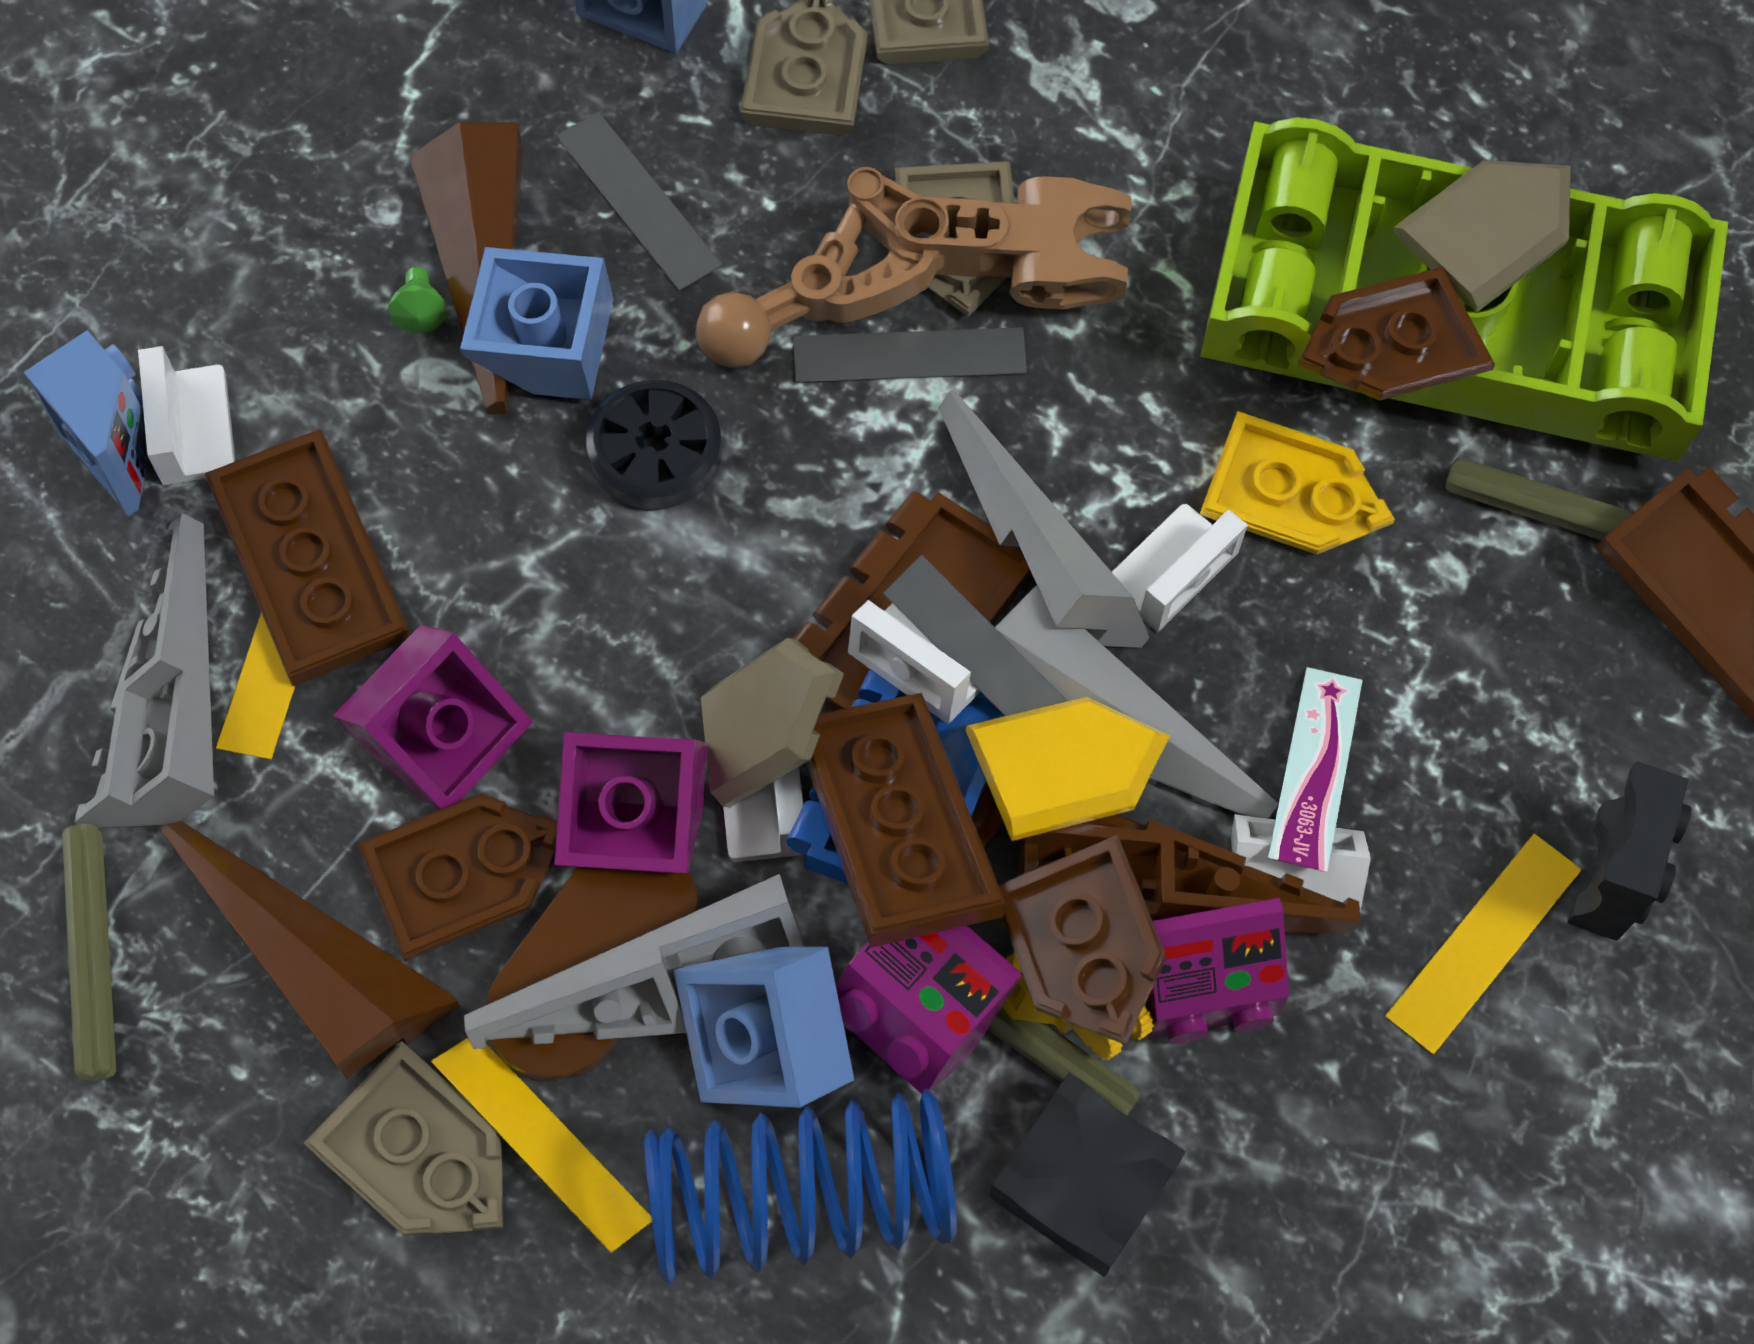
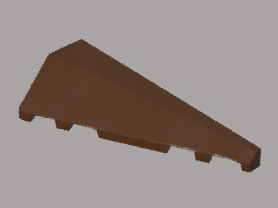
M458 122L411 154L413 172L463 335L485 247L516 250L523 147L518 123ZM471 361L487 414H507L510 381Z
M1116 814L1020 840L1017 877L1118 835L1152 921L1280 898L1282 904L1285 932L1353 934L1361 921L1360 906L1357 900L1348 897L1344 902H1340L1304 888L1303 879L1288 873L1278 878L1253 867L1245 866L1246 857L1152 820L1143 825Z
M174 822L160 828L165 838L346 1080L399 1040L403 1039L408 1045L459 1007L458 1001L452 994L184 822Z

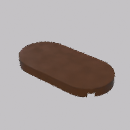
M577 867L494 980L487 996L486 1005L696 912L697 891L690 871L689 873ZM594 1032L555 1035L554 1042L546 1044H534L531 1037L494 1039L491 1041L501 1059L515 1072L536 1081H557L556 1078H567L572 1075L577 1077L593 1070L608 1056L620 1038L597 1040Z

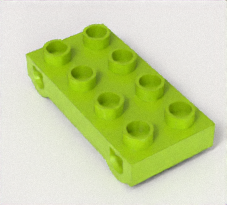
M1296 117L1280 120L1271 125L1254 121L1200 357L1354 390L1297 366L1330 296L1431 270L1393 233V227L1470 171L1472 167L1355 143L1350 135L1337 126L1318 119ZM1570 188L1568 243L1477 313L1460 298L1495 363L1494 369L1391 397L1390 399L1679 462L1703 426L1728 222L1712 219L1709 212L1696 202L1677 195L1653 193L1633 196L1623 200Z

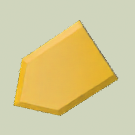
M1237 411L1200 511L1201 516L1217 521L1229 509L1248 525L1246 531L1316 555L1391 525L1395 520L1384 500L1378 499L1364 476L1365 468L1353 449Z
M1089 697L967 725L965 730L1011 841L1134 810L1170 738L1169 734Z

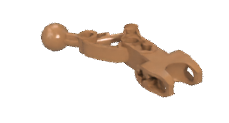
M862 167L854 170L848 178L849 207L836 231L826 233L816 253L801 259L794 266L791 274L792 281L757 299H754L751 295L734 291L716 295L702 307L697 320L695 335L702 352L716 365L736 369L753 364L764 354L770 341L771 331L801 316L816 322L831 320L838 323H847L897 306L926 290L935 275L1012 278V298L1022 305L1034 308L1069 309L1123 299L1126 295L1128 268L1116 261L1086 254L1077 243L1086 236L1113 233L1129 227L1131 196L1112 188L1087 183L1075 178L1044 176L1033 177L1022 182L1018 188L1017 203L923 197L881 175L874 168ZM1097 208L1111 209V211L1098 210ZM862 228H864L889 250V254L883 261L864 272L845 276L858 253L855 241ZM917 233H928L933 235L929 238L923 239L913 237V235Z

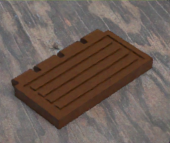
M1708 466L1697 476L1688 467L1594 547L1754 723V513L1747 507L1734 517L1727 508L1739 497L1711 466Z
M912 491L886 522V528L889 532L900 540L884 531H879L849 568L851 574L862 582L863 585L848 576H843L813 612L815 620L827 630L824 631L812 622L806 621L792 638L807 647L810 654L822 662L830 663L844 673L835 698L826 697L823 705L832 711L850 708L854 700L860 699L858 691L870 668L848 653L852 615L868 600L885 611L892 602L883 593L921 555L994 625L1032 576L1021 548L999 545L991 525L941 493L937 492L933 499L929 500L920 493Z

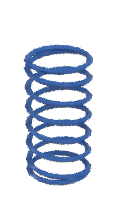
M926 1088L920 1097V1120L929 1188L921 1162L907 1099L898 1092L892 1100L896 1193L895 1229L891 1222L882 1191L861 1105L853 1099L849 1102L845 1111L848 1232L839 1205L816 1113L807 1105L799 1117L801 1234L771 1121L760 1112L752 1125L753 1231L733 1150L724 1126L714 1119L705 1133V1228L691 1169L681 1137L669 1126L666 1127L660 1137L657 1132L650 1128L644 1136L645 1162L655 1245L662 1280L671 1286L677 1278L671 1213V1153L678 1174L699 1265L703 1274L710 1280L713 1279L720 1267L719 1155L745 1258L749 1266L757 1273H759L767 1261L768 1249L766 1156L792 1254L804 1266L814 1254L815 1245L814 1161L836 1242L840 1250L850 1259H852L861 1246L863 1224L862 1167L878 1226L885 1242L892 1249L898 1252L908 1238L910 1224L909 1170L918 1203L930 1234L942 1245L946 1242L950 1244L957 1233L955 1195L946 1134L936 1095Z

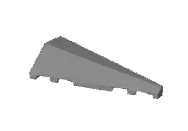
M949 391L938 408L999 545L1021 548L1056 627L1087 629L1103 646L1142 648L1149 639V635L1134 597L957 392Z
M183 513L178 515L169 525L167 532L172 535L168 568L167 570L162 568L155 570L150 587L159 592L160 595L154 613L147 620L143 619L137 624L110 710L115 713L109 750H96L91 766L102 775L95 797L88 803L78 806L75 816V823L94 824L97 828L166 825L182 821L214 796L204 524Z
M1035 586L995 627L1067 701L1089 697L1170 735L1147 783L1155 785L1157 782H1161L1192 795V801L1207 807L1215 804L1240 815L1271 819L1279 806L1277 801L1088 631L1080 628L1056 627L1038 586Z
M778 874L464 1015L465 1032L473 1049L485 1048L487 1040L531 1037L534 1044L553 1043L555 1035L594 1032L597 1040L686 1033L674 975L675 970L685 966L776 947H805L781 876Z

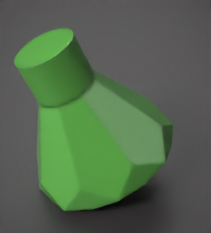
M421 267L410 268L405 275V285L394 293L388 305L391 321L409 333L434 331L447 318L445 301L429 284V273L427 270Z

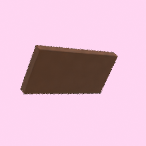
M321 429L204 473L292 686L400 644L410 636L406 622Z
M922 693L819 714L813 730L818 732L820 737L813 755L806 762L871 948L1004 917L1006 903Z

